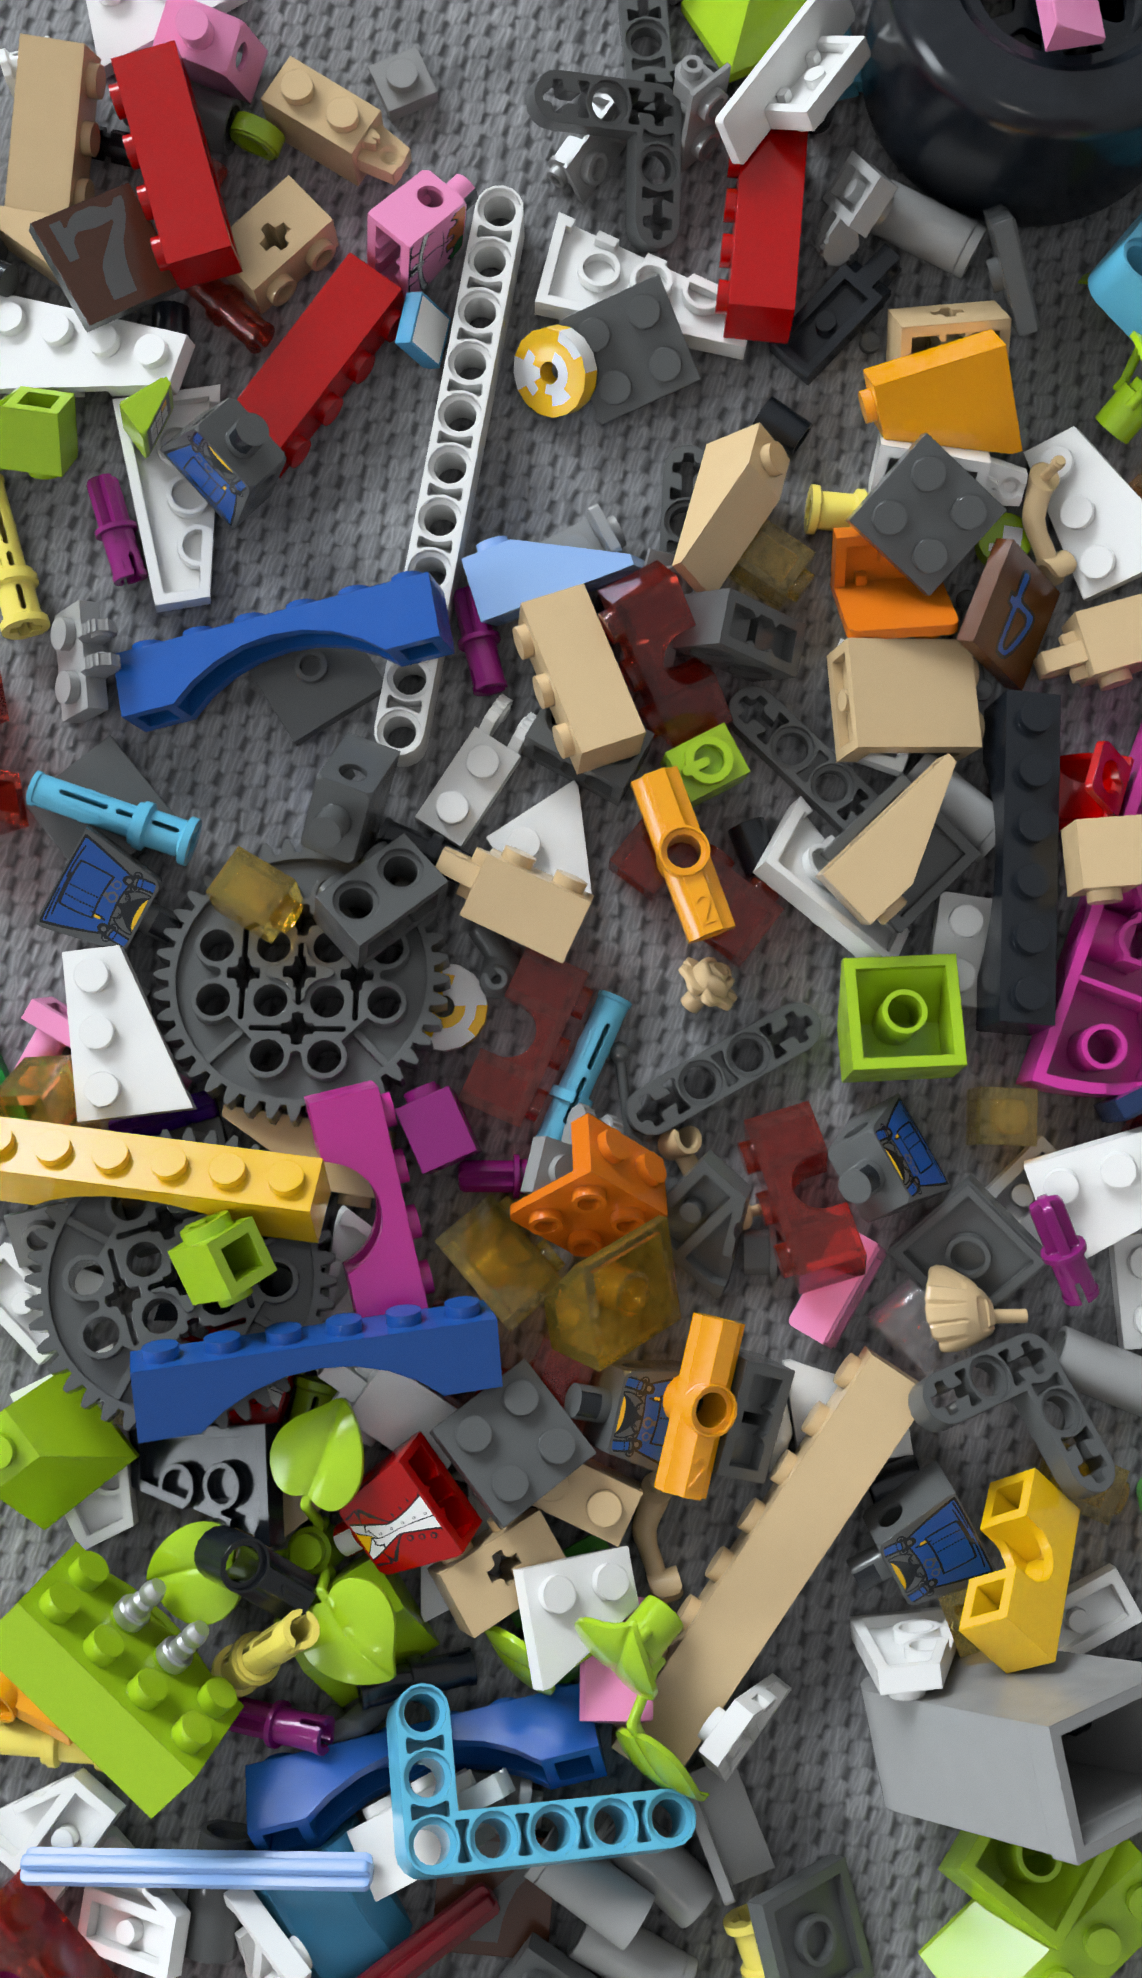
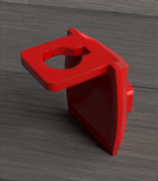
M1098 741L1093 753L1060 756L1059 832L1076 819L1119 816L1134 759L1120 755L1109 741Z

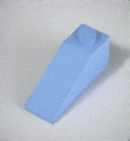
M505 535L492 537L476 545L477 553L461 558L480 621L494 626H500L519 619L520 603L583 583L587 592L590 593L641 574L645 563L643 559L632 554L514 539L508 540Z

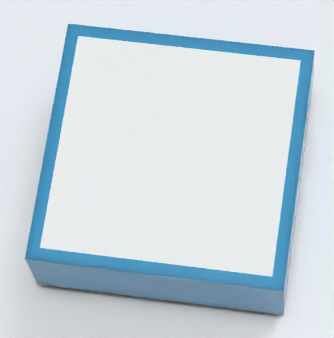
M422 291L407 292L395 344L423 368L438 369L441 365L451 318Z

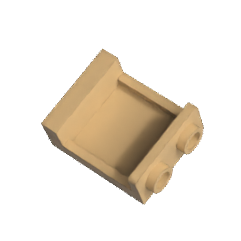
M847 638L826 656L836 762H858L870 753H949L956 761H960L982 748L985 722L983 715L978 709L976 687L979 681V666L977 661L973 659V655L957 639Z

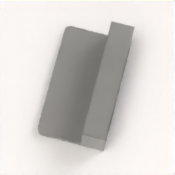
M704 1761L686 1767L699 1791L709 1793L704 1802L690 1799L696 1812L695 1830L724 1906L736 1902L733 1885L775 1869V1864L738 1767H736L725 1783L707 1768Z

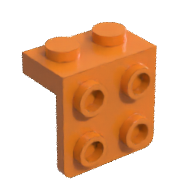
M833 528L830 587L847 638L895 639L914 637L916 639H936L941 635H951L958 631L959 618L943 582L930 596H926L854 528Z
M587 1113L571 1122L573 1171L510 1205V1219L513 1222L575 1256L590 1257L630 1235L640 1233L647 1226L668 1216L665 1186L666 1168L663 1158L655 1152L648 1150L617 1129Z

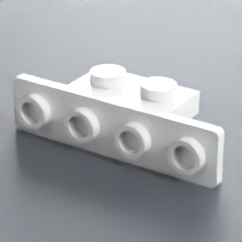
M807 0L716 116V127L733 164L743 165L771 129L797 130L800 132L815 131L824 121L827 113L840 96L853 83L856 75L871 57V51L865 36H843L855 20V12L851 0Z

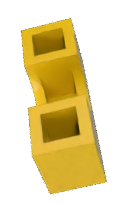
M1036 1468L990 1482L980 1530L999 1549L1005 1563V1569L969 1579L958 1630L1006 1674L1056 1661L1080 1516V1509Z

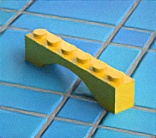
M0 1116V1201L37 1205L63 1198L107 1196L173 1205L207 1215L221 1210H228L232 1220L252 1216L261 1236L319 1243L331 1193L323 1158Z

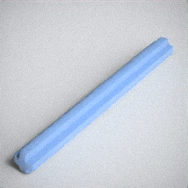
M31 1847L22 1856L20 1864V1880L27 1886L366 1892L371 1886L374 1875L373 1857L368 1852Z

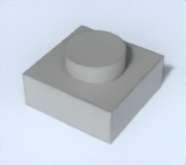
M416 46L368 66L371 81L390 122L439 102L436 87Z

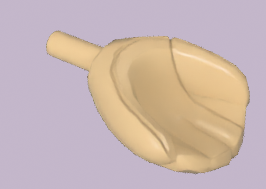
M937 1264L929 1268L924 1298L926 1302L925 1314L931 1335L938 1341L940 1351L944 1353L958 1352L972 1347L992 1335L995 1330V1324L1028 1322L1027 1309H994L993 1303H991L990 1298L982 1289L978 1288L975 1282L956 1270Z

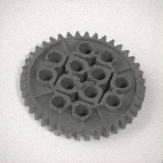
M285 839L280 855H275L267 843L262 844L261 860L256 862L251 855L243 851L241 852L242 868L236 870L232 865L224 861L221 863L222 873L225 877L219 882L208 875L203 877L208 890L205 896L194 891L187 893L194 909L189 911L176 908L173 913L180 921L182 928H165L163 932L169 939V942L174 945V948L167 947L157 950V956L169 967L154 971L153 976L158 984L167 988L153 993V997L159 1006L167 1008L157 1015V1019L163 1027L172 1028L164 1036L165 1041L170 1048L181 1047L174 1055L175 1059L181 1067L192 1065L188 1076L195 1084L207 1080L204 1090L209 1097L214 1099L225 1091L223 1103L230 1110L238 1107L245 1100L244 1112L250 1119H254L260 1110L265 1107L267 1119L273 1125L277 1124L283 1111H287L293 1126L299 1127L304 1117V1112L307 1111L304 1096L370 1080L378 1086L379 1092L382 1094L386 1093L383 1083L387 1080L400 1087L405 1085V1080L400 1070L402 1066L416 1071L421 1068L420 1061L414 1051L417 1049L419 1051L432 1052L434 1048L433 1043L425 1034V1031H442L441 1019L432 1012L448 1011L447 998L438 992L451 989L450 977L440 973L449 968L450 963L448 954L438 952L446 944L443 933L432 932L438 926L435 913L390 945L403 950L401 957L397 961L383 964L373 958L363 965L368 980L363 982L362 990H359L358 1003L350 982L355 981L360 968L357 970L345 955L334 963L322 962L319 960L321 952L328 946L335 944L316 923L309 928L308 935L305 936L299 935L297 928L303 927L304 919L312 918L314 920L315 896L319 887L336 873H343V875L349 873L361 864L359 860L354 864L346 863L304 846L302 852H295L290 839ZM397 876L387 879L390 884L398 887L411 884L408 879L395 884ZM286 891L293 894L290 903L283 908L275 909L267 906L271 896L277 892ZM356 907L342 911L345 916L352 919H361L368 915L366 911ZM221 943L234 945L232 953L224 960L212 961L208 959L210 951L216 945ZM285 944L290 947L287 956L280 961L269 962L263 959L265 952L273 945ZM250 961L257 978L250 979L248 988H245L244 997L237 980L244 979L246 970H249ZM306 962L312 977L305 980L304 987L301 988L300 998L294 983L301 981L302 973H305ZM217 996L230 998L229 1006L221 1014L214 1016L204 1014L205 1006L212 998ZM272 997H282L287 1000L286 1007L278 1015L268 1017L260 1014L261 1006L266 1000ZM327 998H338L344 1002L341 1011L333 1017L325 1018L316 1014L318 1005ZM382 999H394L401 1004L398 1012L390 1018L382 1019L371 1014L375 1004ZM306 1024L311 1034L303 1036L302 1044L294 1045L288 1034H295L298 1030V1025ZM275 1050L284 1054L283 1061L277 1069L270 1072L257 1070L258 1059L264 1053ZM332 1051L341 1055L340 1064L333 1071L320 1073L313 1070L314 1061L320 1054Z
M186 1128L182 1140L197 1142L192 1128ZM168 1129L162 1130L160 1137L173 1139ZM210 1130L203 1143L219 1145L216 1131ZM233 1135L226 1142L225 1146L240 1148L238 1136ZM254 1144L251 1148H249L254 1150H261L260 1146L257 1144ZM107 1196L63 1198L68 1203L65 1210L47 1207L45 1212L56 1222L54 1229L41 1228L36 1229L34 1233L48 1244L46 1250H36L28 1253L29 1259L42 1266V1272L32 1273L25 1276L24 1282L41 1289V1294L34 1295L25 1300L26 1307L43 1311V1316L30 1323L29 1329L36 1333H49V1337L43 1340L36 1349L42 1355L55 1353L59 1355L48 1368L49 1373L56 1376L70 1371L72 1374L68 1377L63 1390L68 1394H72L85 1387L87 1390L83 1395L80 1406L87 1410L103 1400L101 1420L105 1422L112 1421L121 1410L125 1411L123 1429L131 1432L136 1427L130 1377V1351L141 1350L144 1344L155 1340L173 1339L178 1341V1343L184 1342V1338L192 1335L191 1325L196 1322H200L206 1330L216 1329L218 1331L228 1328L225 1330L238 1331L240 1335L265 1332L266 1327L279 1322H298L301 1326L326 1323L317 1316L318 1311L335 1309V1301L322 1295L321 1290L337 1286V1277L321 1272L322 1268L328 1267L336 1261L335 1253L318 1250L319 1247L332 1239L330 1230H321L319 1243L269 1237L264 1242L275 1266L285 1268L293 1275V1283L288 1292L282 1296L271 1297L261 1291V1285L258 1282L252 1286L254 1308H251L248 1297L235 1303L231 1310L223 1315L209 1314L204 1304L192 1305L188 1294L182 1295L176 1287H169V1283L177 1280V1271L167 1252L183 1242L180 1231L186 1225L208 1215L173 1205L146 1201L145 1210L140 1217L125 1221L119 1219L117 1215V1207L122 1198ZM164 1212H170L175 1220L184 1218L183 1223L174 1227L175 1237L171 1239H166L160 1231L150 1232L153 1231L154 1227L161 1224L160 1215ZM152 1247L159 1249L162 1254V1262L156 1273L146 1277L135 1275L132 1270L134 1256L144 1248ZM114 1255L121 1280L133 1292H141V1297L132 1301L133 1311L130 1312L138 1344L131 1319L126 1316L124 1310L118 1306L111 1305L112 1300L120 1297L119 1287H121ZM87 1266H100L104 1273L102 1286L91 1295L78 1294L75 1288L77 1274ZM160 1303L174 1304L178 1311L176 1325L166 1333H152L148 1327L147 1318L149 1312ZM103 1321L115 1322L119 1328L117 1344L107 1352H95L90 1344L92 1330ZM284 1377L251 1392L225 1410L215 1422L222 1431L229 1430V1412L233 1410L246 1422L252 1420L249 1402L256 1399L264 1407L271 1408L273 1404L268 1389L275 1386L277 1389L289 1393L291 1387L287 1378ZM207 1428L201 1434L196 1435L199 1437L205 1436Z

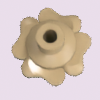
M687 957L678 969L685 979L688 989L681 998L682 1005L688 1011L698 1013L704 1005L708 1007L717 1006L725 1011H729L737 1000L736 993L731 989L735 979L732 977L730 967L725 963L717 962L714 957H706L701 961Z

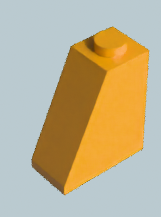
M992 329L863 369L866 389L858 391L862 415L866 424L874 422L884 439L914 443L921 434L928 433L940 446L1006 454L1023 451L1007 347Z

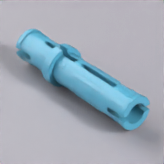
M605 990L598 991L596 1002L577 1040L576 1047L559 1085L553 1084L548 1095L553 1098L536 1136H548L561 1141L564 1126L567 1124L566 1119L571 1108L578 1105L579 1102L590 1106V1108L592 1107L593 1101L589 1097L610 1054L611 1047L626 1013L632 1006L631 1002Z

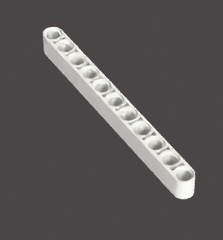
M504 185L485 189L479 195L475 204L404 572L420 571L422 573L437 571L446 577L440 587L445 594L450 627L454 611L453 597L459 585L462 569L461 558H464L525 239L522 199L515 190ZM497 218H505L511 221L505 226L490 224L492 220ZM487 268H497L502 271L494 277H485L480 274L482 270ZM477 318H488L493 321L485 328H475L469 324ZM467 368H478L484 372L474 380H467L459 376ZM459 418H467L474 422V425L465 431H455L449 427L454 420ZM448 469H458L465 474L456 483H445L438 479ZM438 520H448L455 524V528L444 536H437L428 531L429 527ZM445 656L404 667L387 660L374 725V736L377 743L401 751L397 763L398 767H409L418 763L424 757L428 748ZM408 675H419L426 680L424 688L413 695L401 693L397 687L399 682ZM399 727H408L416 732L414 741L404 748H394L387 743L390 733Z

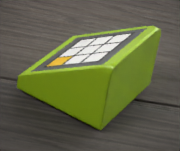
M167 377L156 380L119 404L123 429L145 459L150 456L174 409L171 382Z

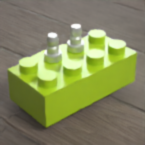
M76 1541L0 1620V1671L152 1819L197 1777L244 1705L237 1699L236 1691L232 1684L221 1676H213L196 1651V1648H199L208 1637L209 1628L207 1624L197 1620L188 1624L181 1631L156 1606L163 1599L166 1592V1585L162 1580L158 1578L149 1580L137 1591L131 1585L109 1573L108 1564L101 1555L93 1551H86Z

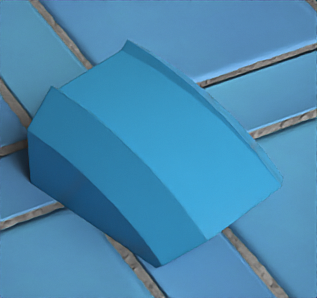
M356 1814L344 1821L321 1847L305 1851L355 1852L347 1831L361 1824ZM370 1888L366 1892L253 1890L286 1937L289 1939L291 1936H296L305 1946L313 1965L310 1969L312 1971L311 1978H356L409 1936L412 1928V1922L396 1892L375 1902Z

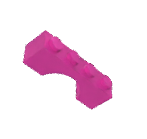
M370 1080L304 1096L314 1143L319 1157L323 1158L324 1162L340 1164L361 1174L370 1183L375 1196L376 1214L371 1233L362 1247L343 1262L354 1313L361 1315L362 1318L384 1315L388 1308L403 1304L417 1305L421 1309L428 1308L426 1295L435 1293V1287L427 1259L417 1260L413 1240L422 1238V1229L415 1204L405 1206L400 1184L410 1182V1177L402 1148L393 1150L388 1128L397 1126V1119L390 1093L380 1094L378 1086Z

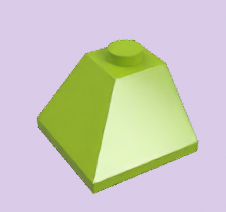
M682 0L681 12L718 67L721 68L727 62L731 65L730 83L751 73L807 0Z
M70 1371L56 1376L53 1375L0 1412V1500L43 1530L48 1529L140 1456L114 1420L110 1422L101 1420L103 1408L101 1403L89 1410L80 1406L83 1395L87 1390L85 1387L72 1394H68L63 1390L68 1377L72 1374Z
M960 1830L937 1870L988 1911L1054 1950H1060L1117 1845L1080 1865H1074L1053 1859L1050 1854Z

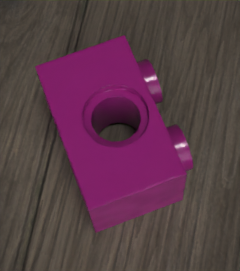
M433 1081L403 1095L407 1104L395 1109V1112L423 1174H434L482 1152L458 1095L450 1086L441 1089L440 1085Z

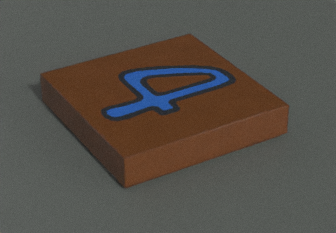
M996 538L958 633L957 640L1003 687L1023 691L1060 592L1014 539Z

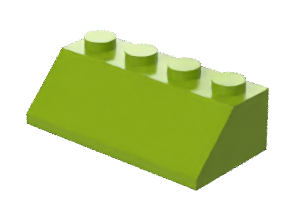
M1130 1838L1117 1845L1060 1950H1054L988 1911L972 1898L918 1953L936 1978H1110L1142 1946V1852Z

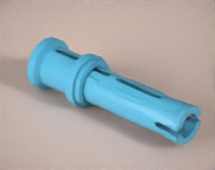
M39 770L33 775L26 793V802L29 806H36L77 820L78 822L126 837L127 844H130L133 849L141 851L144 847L162 852L176 857V863L182 866H187L190 862L201 833L202 820L193 816L189 820H185L159 811L157 804L150 801L140 802L136 806L95 790L46 775Z

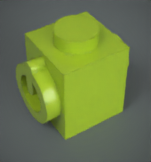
M725 722L665 752L660 762L661 768L678 767L692 808L742 783L751 772Z
M228 1210L215 1212L186 1225L180 1231L183 1242L167 1251L192 1305L218 1302L221 1308L231 1306L253 1293L252 1286L277 1271L253 1217L232 1220Z

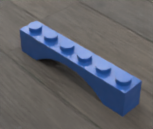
M405 571L394 575L390 582L375 586L351 585L341 589L338 595L321 600L298 599L288 603L286 609L268 614L258 612L245 613L237 616L234 619V623L215 628L209 626L192 627L182 633L183 636L165 641L149 639L136 642L132 645L131 650L116 653V655L120 656L121 669L116 671L115 676L121 717L144 732L196 720L210 701L237 677L263 662L290 652L315 648L353 649L380 656L404 667L455 654L443 589L429 572Z
M458 1296L446 1300L444 1306L421 1309L417 1305L403 1304L390 1307L385 1311L384 1315L362 1318L361 1315L356 1313H341L328 1317L325 1321L326 1323L301 1326L298 1322L287 1321L272 1324L266 1327L265 1332L240 1335L238 1331L223 1330L210 1333L204 1337V1341L179 1344L178 1341L173 1339L148 1342L141 1347V1350L130 1351V1377L138 1443L201 1434L225 1410L251 1392L284 1377L319 1368L355 1366L390 1371L419 1381L444 1396L503 1387L497 1317L487 1300L480 1301L477 1297Z
M569 1683L555 1685L556 1690L551 1696L538 1693L521 1698L504 1697L495 1700L489 1706L464 1712L450 1711L455 1770L466 1768L471 1770L500 1771L506 1767L508 1774L529 1779L550 1790L608 1776L598 1722L579 1721L580 1683L574 1685ZM431 1720L409 1726L415 1731L425 1732L428 1731ZM384 1727L375 1734L328 1745L329 1751L324 1756L308 1751L293 1754L282 1752L270 1755L264 1761L245 1765L247 1833L256 1849L261 1851H305L321 1847L344 1821L369 1801L391 1790L387 1728ZM413 1765L409 1772V1781L421 1778L432 1771L424 1765Z

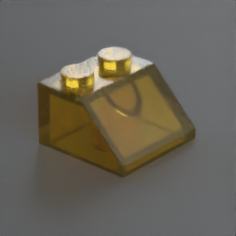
M490 1194L434 1241L511 1332L565 1282V1279L558 1271L566 1263L545 1239L536 1245L522 1229V1226L510 1219V1205L514 1201L508 1195L499 1202L494 1194Z
M656 1216L577 1263L543 1299L552 1350L600 1372L681 1319L667 1217Z

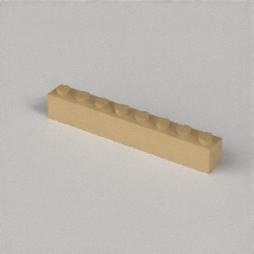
M864 1346L858 1357L850 1353L844 1359L833 1378V1382L838 1387L826 1405L818 1401L806 1416L801 1427V1431L806 1433L805 1437L794 1453L786 1449L781 1454L769 1475V1479L774 1482L762 1501L756 1497L753 1498L743 1511L737 1523V1528L742 1530L730 1550L725 1546L719 1548L705 1572V1576L710 1580L698 1598L690 1594L676 1613L681 1619L684 1628L662 1654L667 1663L659 1671L655 1680L658 1694L653 1699V1719L650 1722L641 1724L645 1734L656 1739L669 1749L683 1766L686 1765L702 1741L698 1734L708 1717L717 1707L724 1708L914 1421L908 1406V1395L912 1387L919 1381L867 1346ZM613 1724L611 1748L629 1760L615 1735L619 1727L627 1729L626 1724Z

